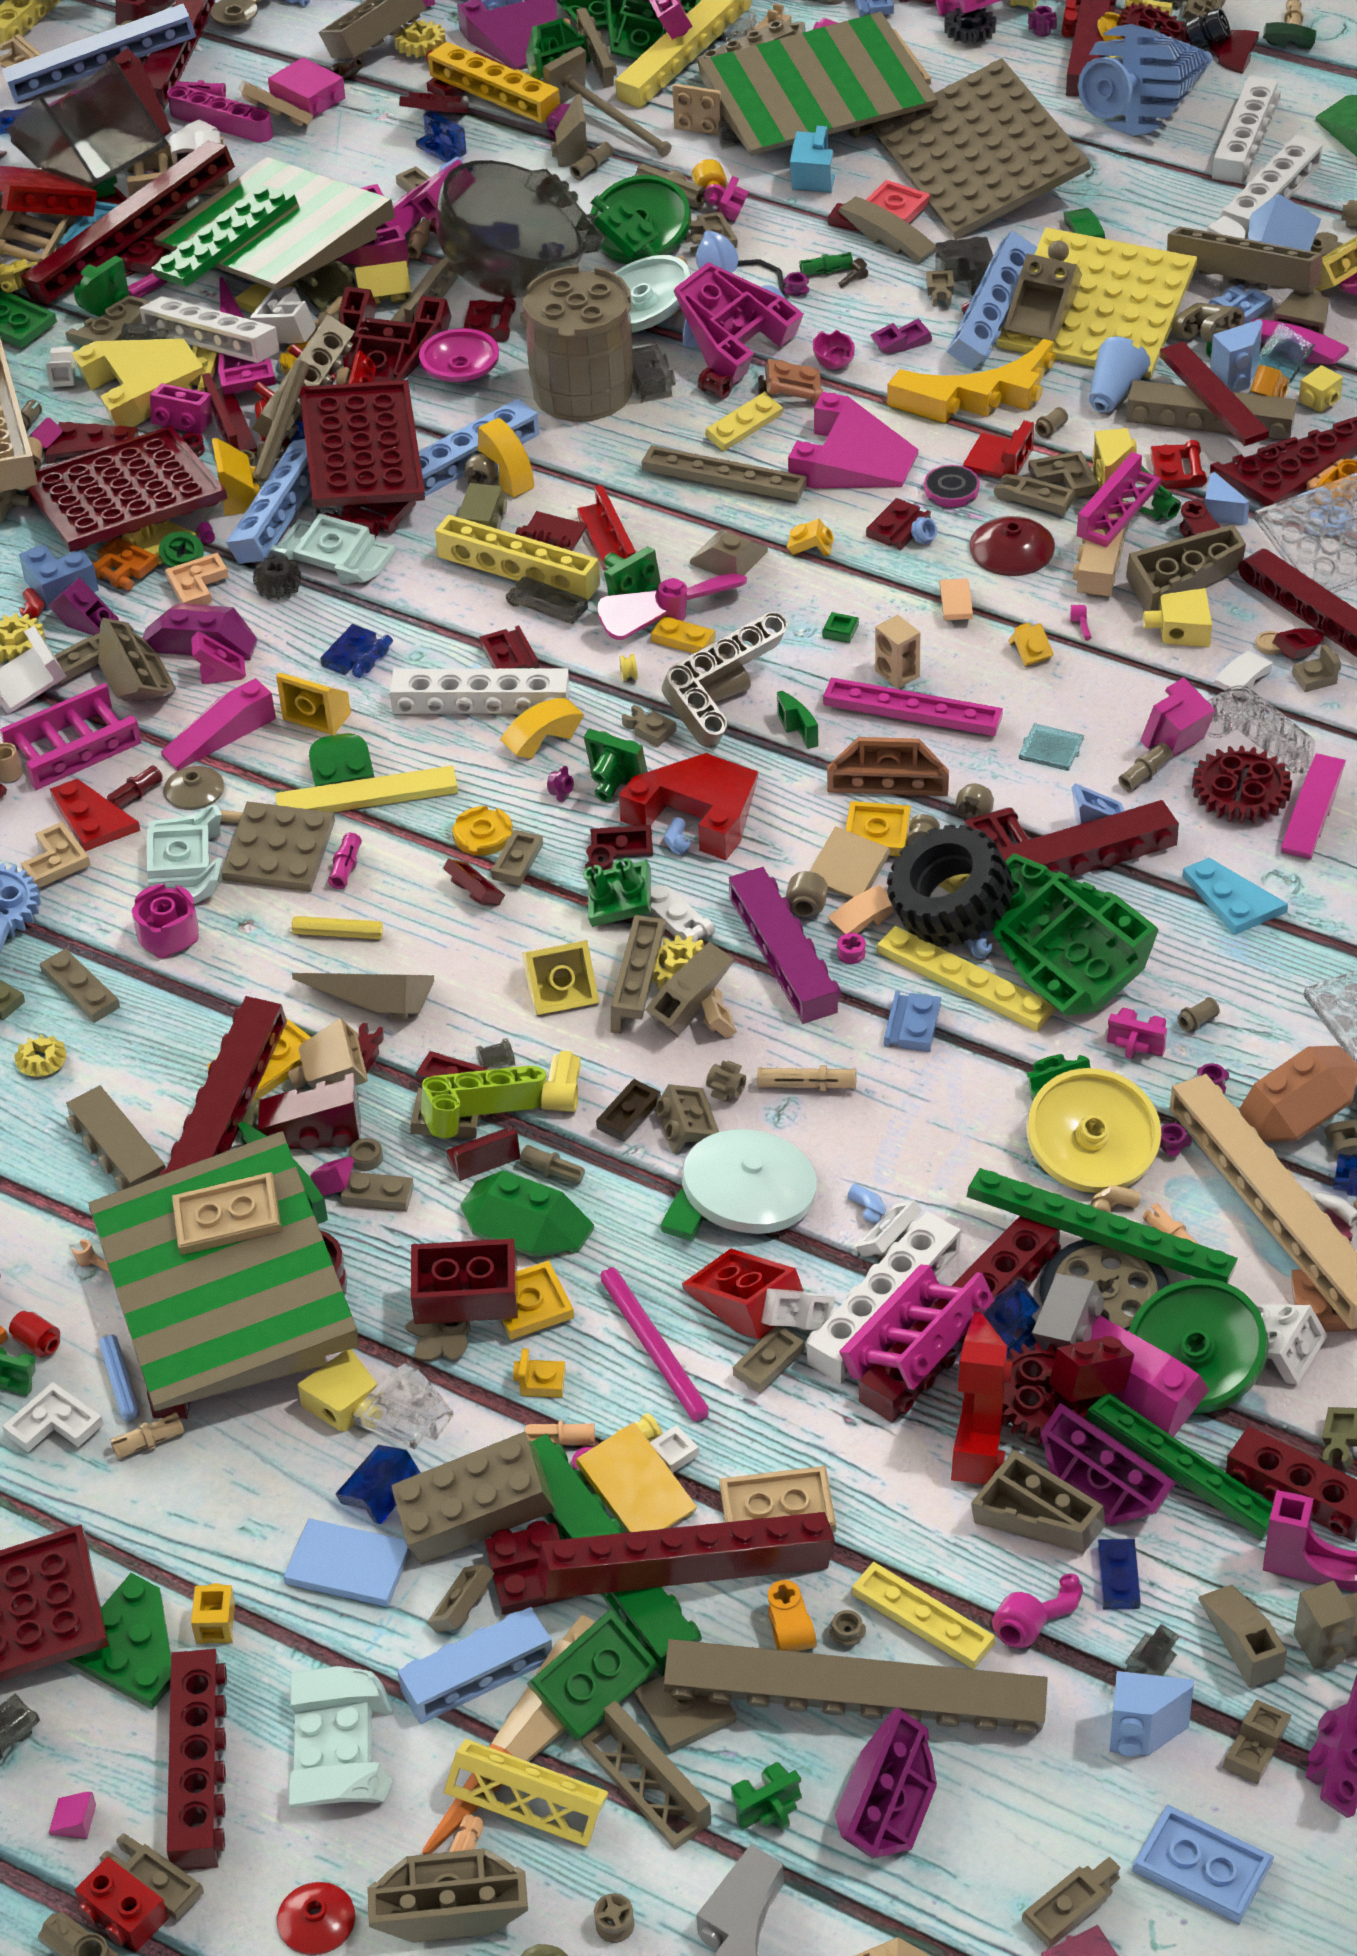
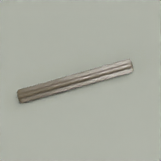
M297 359L293 363L253 477L260 482H266L271 475L305 380L309 364L301 359Z

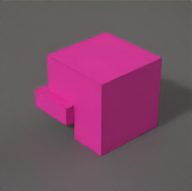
M1184 677L1166 688L1165 692L1169 695L1167 698L1153 705L1140 740L1147 749L1154 745L1157 746L1160 742H1164L1171 748L1173 752L1172 758L1205 738L1215 713L1214 707Z

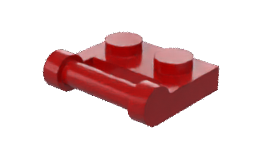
M1189 440L1182 445L1164 444L1151 446L1150 456L1154 476L1161 478V485L1165 489L1199 488L1207 483L1206 473L1202 470L1199 456L1201 453L1200 443L1197 440ZM1181 458H1189L1190 474H1184Z

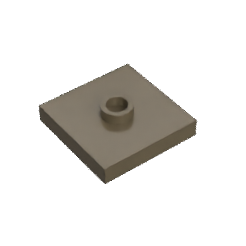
M665 1675L634 1689L636 1700L669 1753L677 1751L736 1722V1713L730 1704L710 1702L708 1696L694 1695L693 1700L672 1698L671 1693L664 1692Z

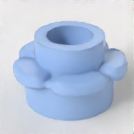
M918 517L917 521L912 523V536L920 544H929L937 536L936 523L931 518Z

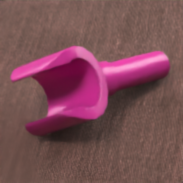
M1071 605L1070 622H1080L1084 639L1090 640L1092 637L1087 625V607L1085 605Z

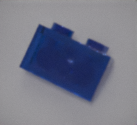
M431 110L423 114L425 136L416 141V147L445 163L455 157L460 158L467 154L465 129Z
M378 1444L335 1495L343 1505L366 1509L372 1521L381 1524L397 1506L391 1485L421 1472L406 1449Z

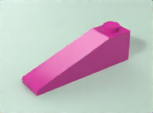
M255 678L222 695L161 751V756L175 770L179 771L276 719L272 693Z

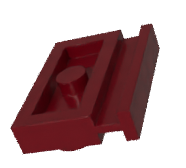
M895 498L866 528V537L888 546L894 544L901 551L914 538L911 532L912 523L917 521L918 517L931 518V511H920L919 506Z
M519 625L515 626V630L509 632L507 629L479 636L480 645L493 669H530L533 667L534 669H539V660Z

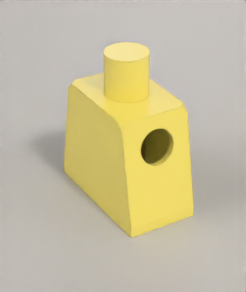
M1206 588L1163 594L1160 597L1159 611H1143L1144 629L1160 628L1162 642L1165 644L1210 647L1212 621Z
M352 1349L343 1351L297 1384L301 1406L340 1432L347 1431L358 1422L367 1430H371L382 1419V1414L377 1410L381 1404L378 1385Z

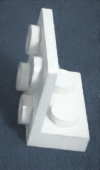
M1256 1305L1268 1333L1267 1359L1273 1360L1286 1384L1298 1385L1327 1338L1324 1328L1311 1305Z

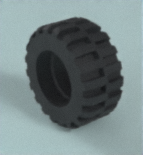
M944 825V829L938 830L933 828L927 830L928 834L922 837L918 835L912 839L913 843L909 847L905 845L899 854L901 856L899 859L895 858L891 866L892 872H889L887 878L888 898L904 927L909 933L917 936L919 939L932 944L935 943L939 947H948L950 943L954 946L963 945L964 941L969 939L974 941L980 938L979 934L985 930L989 932L994 928V922L997 919L1001 920L1006 912L1004 907L1009 906L1012 898L1013 879L1011 878V872L992 838L987 837L985 832L979 829L973 830L972 827L960 825L959 828H956L955 825ZM960 874H970L967 881L953 893L942 897H930L934 889L946 879Z

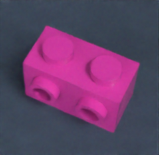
M161 383L150 394L151 424L160 425L163 428L172 426L174 429L183 430L187 433L202 434L212 422L211 393Z

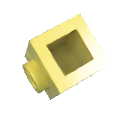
M1321 365L1301 380L1299 402L1321 413L1341 398L1343 376Z

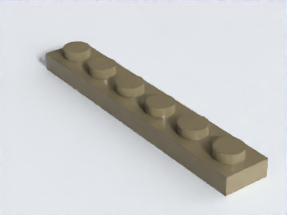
M653 445L650 446L641 461L643 471L783 498L785 500L799 501L807 486V476Z

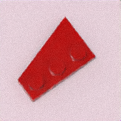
M78 778L50 788L53 801L85 852L141 831L139 822Z

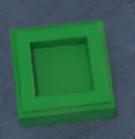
M831 612L822 630L823 638L850 643L859 626V618Z

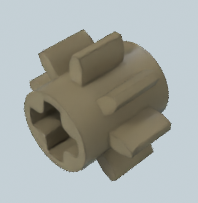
M723 1060L721 1066L714 1064L711 1067L706 1079V1086L713 1089L711 1097L724 1102H730L732 1097L738 1098L742 1094L746 1085V1075L739 1073L742 1068L741 1065Z

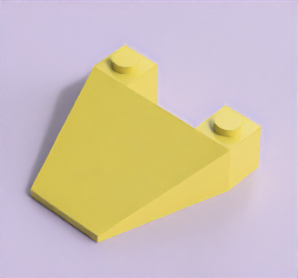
M184 339L95 341L71 353L81 376L91 391L115 378L121 384L100 396L115 426L134 427L151 416L150 394L161 383L185 388L205 371L203 365Z

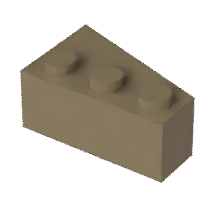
M1013 1450L971 1502L973 1519L976 1524L1085 1553L1105 1527L1104 1506L1016 1450Z

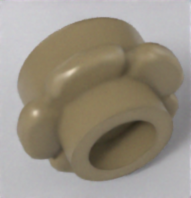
M851 1610L838 1612L830 1623L832 1627L829 1630L831 1638L845 1646L857 1644L858 1639L863 1638L866 1634V1626L862 1623L860 1615ZM844 1629H851V1631L845 1632Z

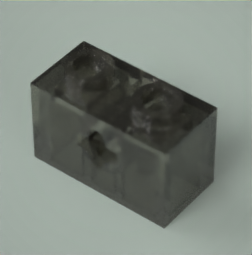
M658 344L632 349V383L640 402L644 403L672 397V386L676 384L673 370H669L667 356L661 353Z

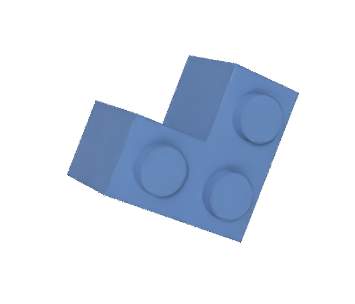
M45 544L19 554L24 580L30 588L35 589L45 602L47 611L51 610L48 605L54 598L79 577L93 592L99 590L94 564L82 549L58 559L52 555Z

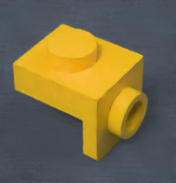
M818 518L806 524H798L791 529L787 548L792 555L817 546L826 557L831 554L834 536L830 528L826 527Z
M1025 623L1016 627L1008 640L1010 646L1016 644L1024 666L1051 659L1054 655L1041 623L1033 626L1030 623Z

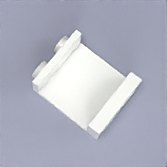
M35 626L24 631L33 647L0 668V706L3 707L8 715L67 677Z

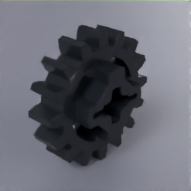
M955 8V12L949 11L948 16H945L944 33H947L948 38L954 37L955 42L963 41V44H966L968 41H971L973 44H976L978 41L985 42V37L992 38V34L996 33V16H993L992 11L986 12V8H979L968 13H962L960 8Z

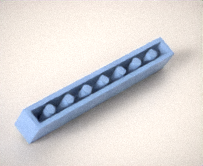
M180 4L2 70L16 103L110 69L111 67L108 62L126 48L140 58L195 38L196 34L184 4Z

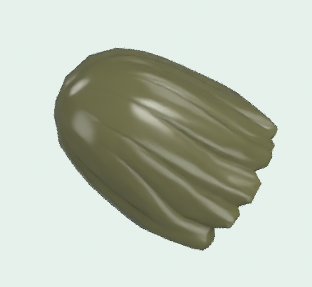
M334 260L292 283L321 312L327 309L328 303L336 300L339 296L343 297L346 286L354 287L352 282L354 276L353 272L349 271L348 266Z

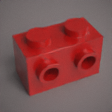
M108 1856L74 1889L79 1903L77 1909L81 1916L90 1924L98 1922L105 1928L106 1934L114 1943L119 1946L125 1943L135 1952L169 1919L164 1899Z

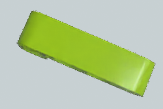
M519 1066L428 1077L422 1082L421 1114L432 1135L440 1138H450L459 1132L460 1117L539 1108L542 1106V1088L546 1082V1071L538 1066Z

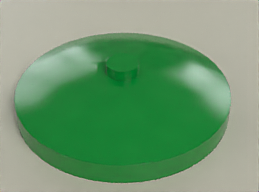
M655 175L628 177L614 183L599 196L607 205H614L624 199L634 207L635 211L645 221L651 223L660 235L650 246L659 255H668L682 243L689 231L691 210L688 199L678 185L666 178ZM592 206L589 216V229L594 244L602 254L624 264L646 258L644 254H636L630 259L599 230L593 222L601 212Z
M1193 1278L1175 1282L1162 1288L1139 1308L1129 1328L1130 1333L1171 1355L1201 1376L1209 1392L1192 1414L1216 1411L1229 1406L1243 1397L1257 1382L1267 1360L1268 1333L1258 1308L1244 1292L1219 1280Z

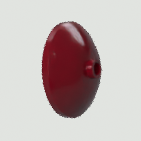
M1004 516L992 519L978 527L970 539V553L974 561L989 572L1005 576H1021L1034 573L1051 561L1055 551V541L1050 531L1040 523L1020 516Z

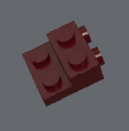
M535 1521L530 1523L526 1530L512 1533L509 1529H500L494 1532L491 1538L485 1539L487 1559L490 1569L495 1573L493 1581L502 1615L522 1611L529 1607L535 1608L574 1598L564 1597L544 1600L536 1572L541 1542L560 1540L556 1523L547 1525L545 1521Z

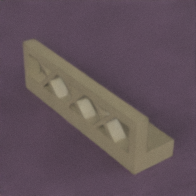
M449 250L439 264L432 266L391 321L413 323L421 296L443 298L459 278L456 251Z
M634 915L611 1003L612 1033L620 1034L624 1017L643 1019L665 931V919Z
M616 1700L605 1707V1723L581 1739L582 1747L675 1850L712 1824L710 1803ZM611 1734L619 1743L618 1752H601L595 1744ZM621 1763L638 1764L642 1769L641 1779L624 1777L620 1773ZM644 1790H661L666 1795L664 1805L648 1804L644 1800ZM668 1815L685 1816L691 1824L678 1834H675L667 1825Z

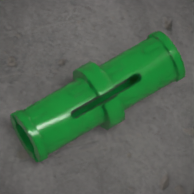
M851 252L830 256L822 254L818 258L800 260L799 268L800 272L806 276L822 273L830 275L834 271L851 269L853 257Z

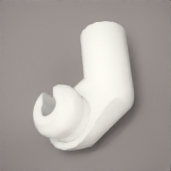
M1318 1192L1313 1195L1314 1202L1323 1213L1329 1209L1349 1226L1357 1223V1210L1342 1197L1324 1192Z

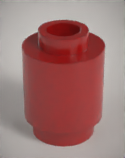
M20 1311L10 1322L9 1333L12 1335L13 1340L40 1358L54 1353L60 1345L59 1328L35 1312Z

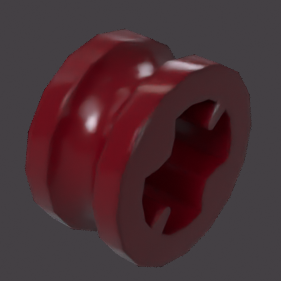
M187 433L181 437L198 457L204 454L205 446L202 435Z

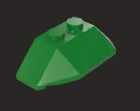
M562 18L533 26L526 50V66L530 77L543 78V66L579 46L586 50V63L591 62L587 38L582 34H578Z
M504 1170L477 1180L460 1204L473 1235L486 1240L514 1238L516 1251L532 1257L555 1255L566 1251L577 1253L594 1230V1224L562 1191Z

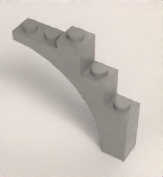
M753 1845L747 1848L696 1914L697 1930L701 1940L709 1947L718 1949L713 1956H757L759 1936L766 1915L784 1884L783 1863Z

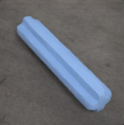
M110 1334L108 1337H102L99 1340V1344L121 1418L129 1422L132 1419L139 1418L140 1411L117 1336Z

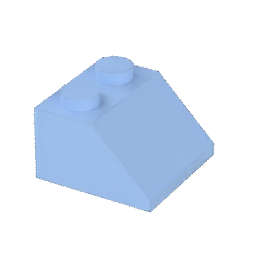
M1260 319L1213 334L1210 369L1232 392L1249 389L1257 371L1263 324Z
M1117 1671L1110 1752H1117L1130 1757L1137 1755L1149 1756L1189 1728L1194 1680Z

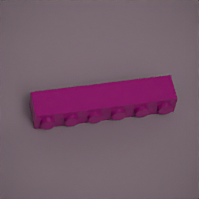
M764 867L730 876V901L802 1024L838 1013V999L841 998L839 985L835 980L831 981L828 976L825 961L818 959L813 941L810 938L806 939L799 918L793 917L787 898H782L779 894L775 878L769 877Z

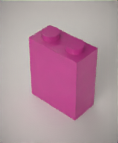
M304 57L268 78L269 91L277 99L281 98L298 107V109L312 114L313 118L346 98L342 76Z

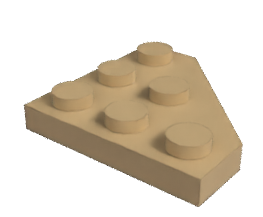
M244 80L241 81L238 89L242 93L241 96L244 100L255 105L258 102L266 104L265 109L278 116L283 112L290 116L289 121L301 127L303 123L310 125L313 118L312 114L298 109V107L281 98L277 99L271 93Z

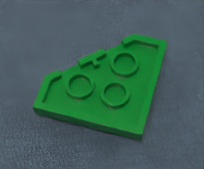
M130 1573L101 1607L110 1646L65 1661L153 1710L169 1691L171 1681V1653L162 1594L159 1587Z

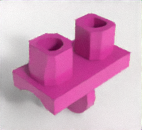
M734 176L731 177L726 190L721 185H709L704 192V197L710 205L719 206L716 212H722L725 218L736 222L749 191L738 187L739 179Z
M1124 1007L1121 1008L1117 1015L1110 1014L1107 1042L1126 1048L1125 1058L1132 1060L1136 1051L1163 1057L1167 1038L1165 1018L1153 1016L1149 1018L1148 1023L1138 1021L1137 1013Z

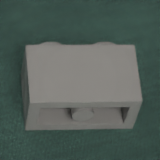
M1056 1273L1032 1331L1042 1350L1047 1351L1048 1346L1053 1344L1056 1353L1058 1347L1091 1340V1328L1096 1316L1101 1314L1104 1306V1298L1095 1281Z

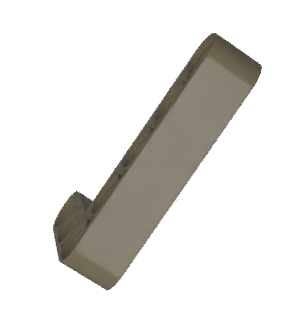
M777 612L766 613L669 668L662 684V693L700 745L707 748L715 747L719 744L727 727L725 716L704 687L777 647L787 628V621L781 614ZM767 628L773 629L776 633L770 632ZM743 641H748L753 646L746 645ZM720 654L727 655L729 659L721 657ZM696 667H701L706 672H701L697 670ZM672 680H677L682 685H676L672 682ZM689 703L696 704L699 709L691 707ZM706 727H712L716 732H711Z

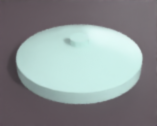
M668 255L650 256L631 262L614 272L630 288L631 310L629 315L631 318V331L637 332L653 327L672 316L681 308L674 294V288L691 276V272L683 260Z
M734 1129L712 1134L698 1142L691 1149L685 1160L682 1184L690 1204L709 1221L737 1232L763 1234L786 1229L806 1216L814 1202L817 1178L809 1159L792 1143L762 1131Z

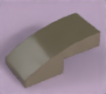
M1256 1699L1242 1722L1240 1734L1225 1757L1223 1768L1259 1784L1290 1722L1291 1714Z

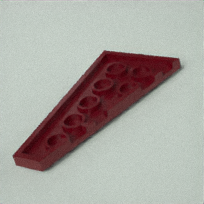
M1357 416L1335 423L1332 429L1320 432L1318 429L1308 432V437L1299 440L1296 437H1292L1259 448L1256 454L1244 457L1242 454L1232 457V462L1223 465L1220 462L1210 464V474L1217 473L1234 488L1268 508L1275 510L1307 488L1306 483L1338 460L1349 459L1357 453Z

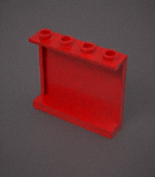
M0 166V192H3L2 209L17 212L94 217L97 191L49 169Z

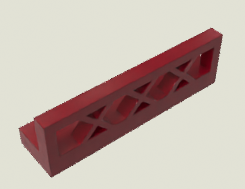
M210 373L202 374L204 390L206 393H211V413L223 441L239 451L249 450L256 452V442L235 394L224 395L222 388H216Z

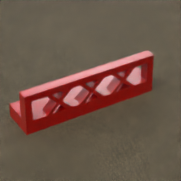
M602 484L594 486L596 504L577 508L580 522L587 524L585 533L603 570L606 571L604 567L606 555L616 553L621 558L626 559L635 554L636 551Z

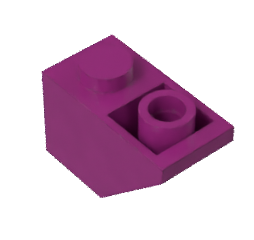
M80 577L64 588L48 605L67 627L93 636L100 633L102 618L119 620Z

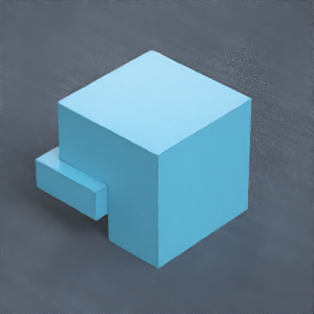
M817 126L815 133L796 131L790 158L792 190L832 193L835 174L831 173L833 150L828 149L827 126Z

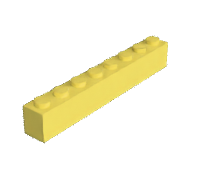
M701 0L687 13L693 27L685 35L672 40L666 32L615 79L617 100L641 109L751 7L752 0Z

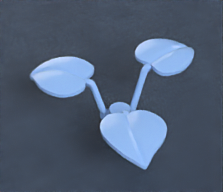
M705 231L696 252L698 268L700 269L709 262L730 273L734 272L738 265V254L734 245L717 232ZM761 286L764 289H767L781 297H784L781 291L774 286ZM685 319L683 344L685 347H699Z

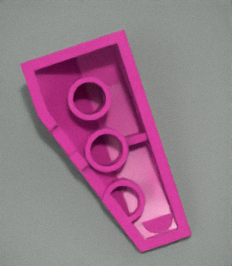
M1099 1315L1091 1328V1340L1113 1336L1135 1354L1126 1390L1115 1392L1116 1396L1122 1403L1174 1437L1209 1392L1207 1385L1198 1373L1171 1355Z

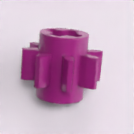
M1048 6L1036 7L1034 13H1028V29L1033 30L1036 36H1048L1051 33V29H1057V13L1052 12V9Z

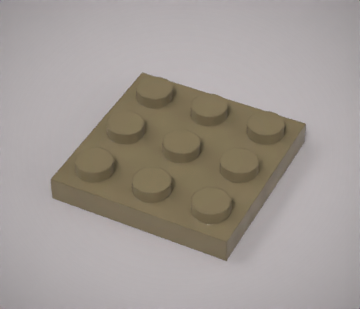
M247 801L221 872L223 880L311 892L335 823L334 813Z

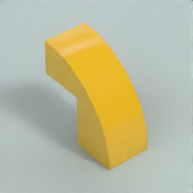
M497 418L479 426L478 451L499 465V486H502V490L514 498L533 489L534 479L529 458L521 441L509 425L501 418Z
M555 698L546 700L532 706L517 717L503 733L500 740L516 756L533 759L546 734L571 739L585 714L569 699Z

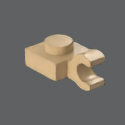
M715 987L710 995L701 1001L705 1012L703 1020L712 1032L717 1031L728 1039L737 1033L729 1009L723 1005L722 992Z

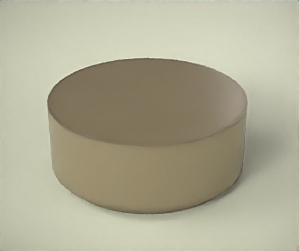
M364 1138L357 1140L349 1149V1156L354 1159L353 1167L358 1170H373L383 1161L382 1147L374 1139Z

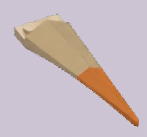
M582 1614L563 1639H558L536 1675L592 1626L595 1621ZM528 1686L489 1747L529 1762L566 1729ZM474 1773L470 1775L463 1788L473 1790L480 1786ZM503 1784L491 1788L493 1793L502 1787ZM455 1798L424 1846L422 1854H432L460 1826L463 1817L467 1814L472 1815L479 1806Z

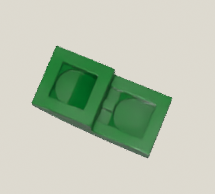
M1089 208L1063 212L1064 222L1072 227V233L1105 239V232L1099 220Z
M778 691L777 715L786 733L798 730L807 749L818 747V723L813 715L793 696L784 691Z
M682 1187L670 1205L660 1226L663 1233L693 1241L702 1221H707L708 1219L702 1216L690 1204Z

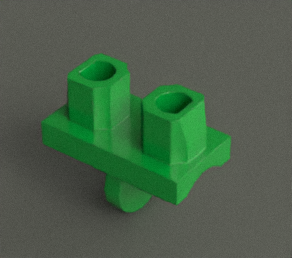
M0 1347V1389L28 1396L32 1391V1376L36 1372L35 1357L25 1353L17 1358L7 1355L3 1347Z
M775 1762L764 1769L761 1775L765 1786L758 1790L754 1789L749 1780H742L732 1785L731 1798L736 1807V1821L742 1830L759 1821L763 1827L774 1822L780 1830L788 1828L790 1826L788 1814L797 1810L795 1802L802 1799L799 1788L801 1777L796 1770L788 1773L779 1762Z

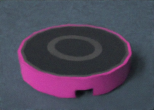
M945 465L935 468L926 475L924 481L926 497L929 500L930 498L935 500V504L942 507L954 508L967 505L968 500L972 498L975 500L980 490L978 476L971 469L958 465Z

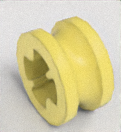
M630 654L628 658H625L623 655L619 656L622 681H627L629 677L637 680L638 673L635 655Z

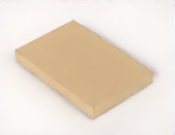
M272 1172L172 1195L178 1249L181 1255L282 1231L275 1179Z
M826 1466L719 1478L725 1522L825 1512L832 1532H836V1521Z

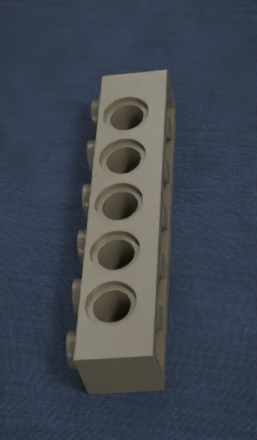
M328 314L297 358L309 364L302 386L327 385L332 378L329 372L336 373L343 361L339 357L341 355L346 357L353 346L350 339L354 331ZM291 369L260 413L252 430L267 438ZM300 395L298 396L282 443L286 438L292 439L299 427L296 425V422L298 421L301 424L303 422Z

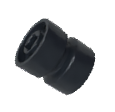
M1220 7L1208 11L1205 17L1199 15L1189 19L1186 24L1193 46L1200 49L1210 46L1212 40L1220 42L1231 36L1228 19Z

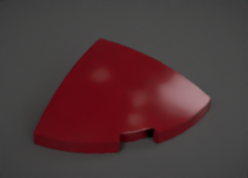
M1231 30L1229 38L1220 42L1212 40L1209 51L1212 56H1214V52L1217 54L1218 64L1226 69L1243 74L1250 63L1251 52L1259 40V32Z

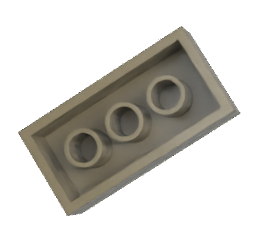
M365 0L318 33L331 58H342V60L354 59L355 57L361 58L366 54L365 50L382 44L384 37L401 31L403 24L406 22L411 23L420 18L419 14L426 7L422 0Z
M525 1431L391 1485L407 1546L421 1564L489 1538L497 1530L511 1529L556 1511L538 1451Z

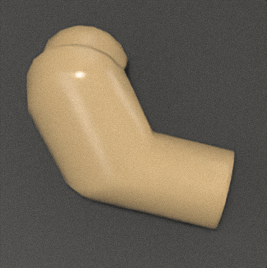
M1111 1185L1093 1196L1091 1206L1108 1213L1116 1204L1137 1208L1141 1193Z

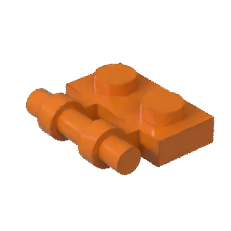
M117 536L97 550V562L91 560L94 564L97 579H106L110 581L112 586L131 590L134 586V581L129 579V577L133 576L141 579L159 565L157 555ZM115 567L117 570L113 571L110 568Z

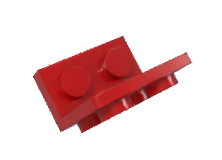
M1024 420L1020 428L1014 430L1011 439L981 433L964 461L963 466L975 473L1002 478L1007 473L1018 475L1033 450L1034 422Z

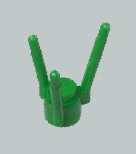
M1141 465V471L1146 472V473H1149V472ZM1160 485L1154 492L1156 494L1152 500L1154 509L1142 506L1138 512L1150 515L1157 521L1161 517L1171 520L1179 513L1181 502Z

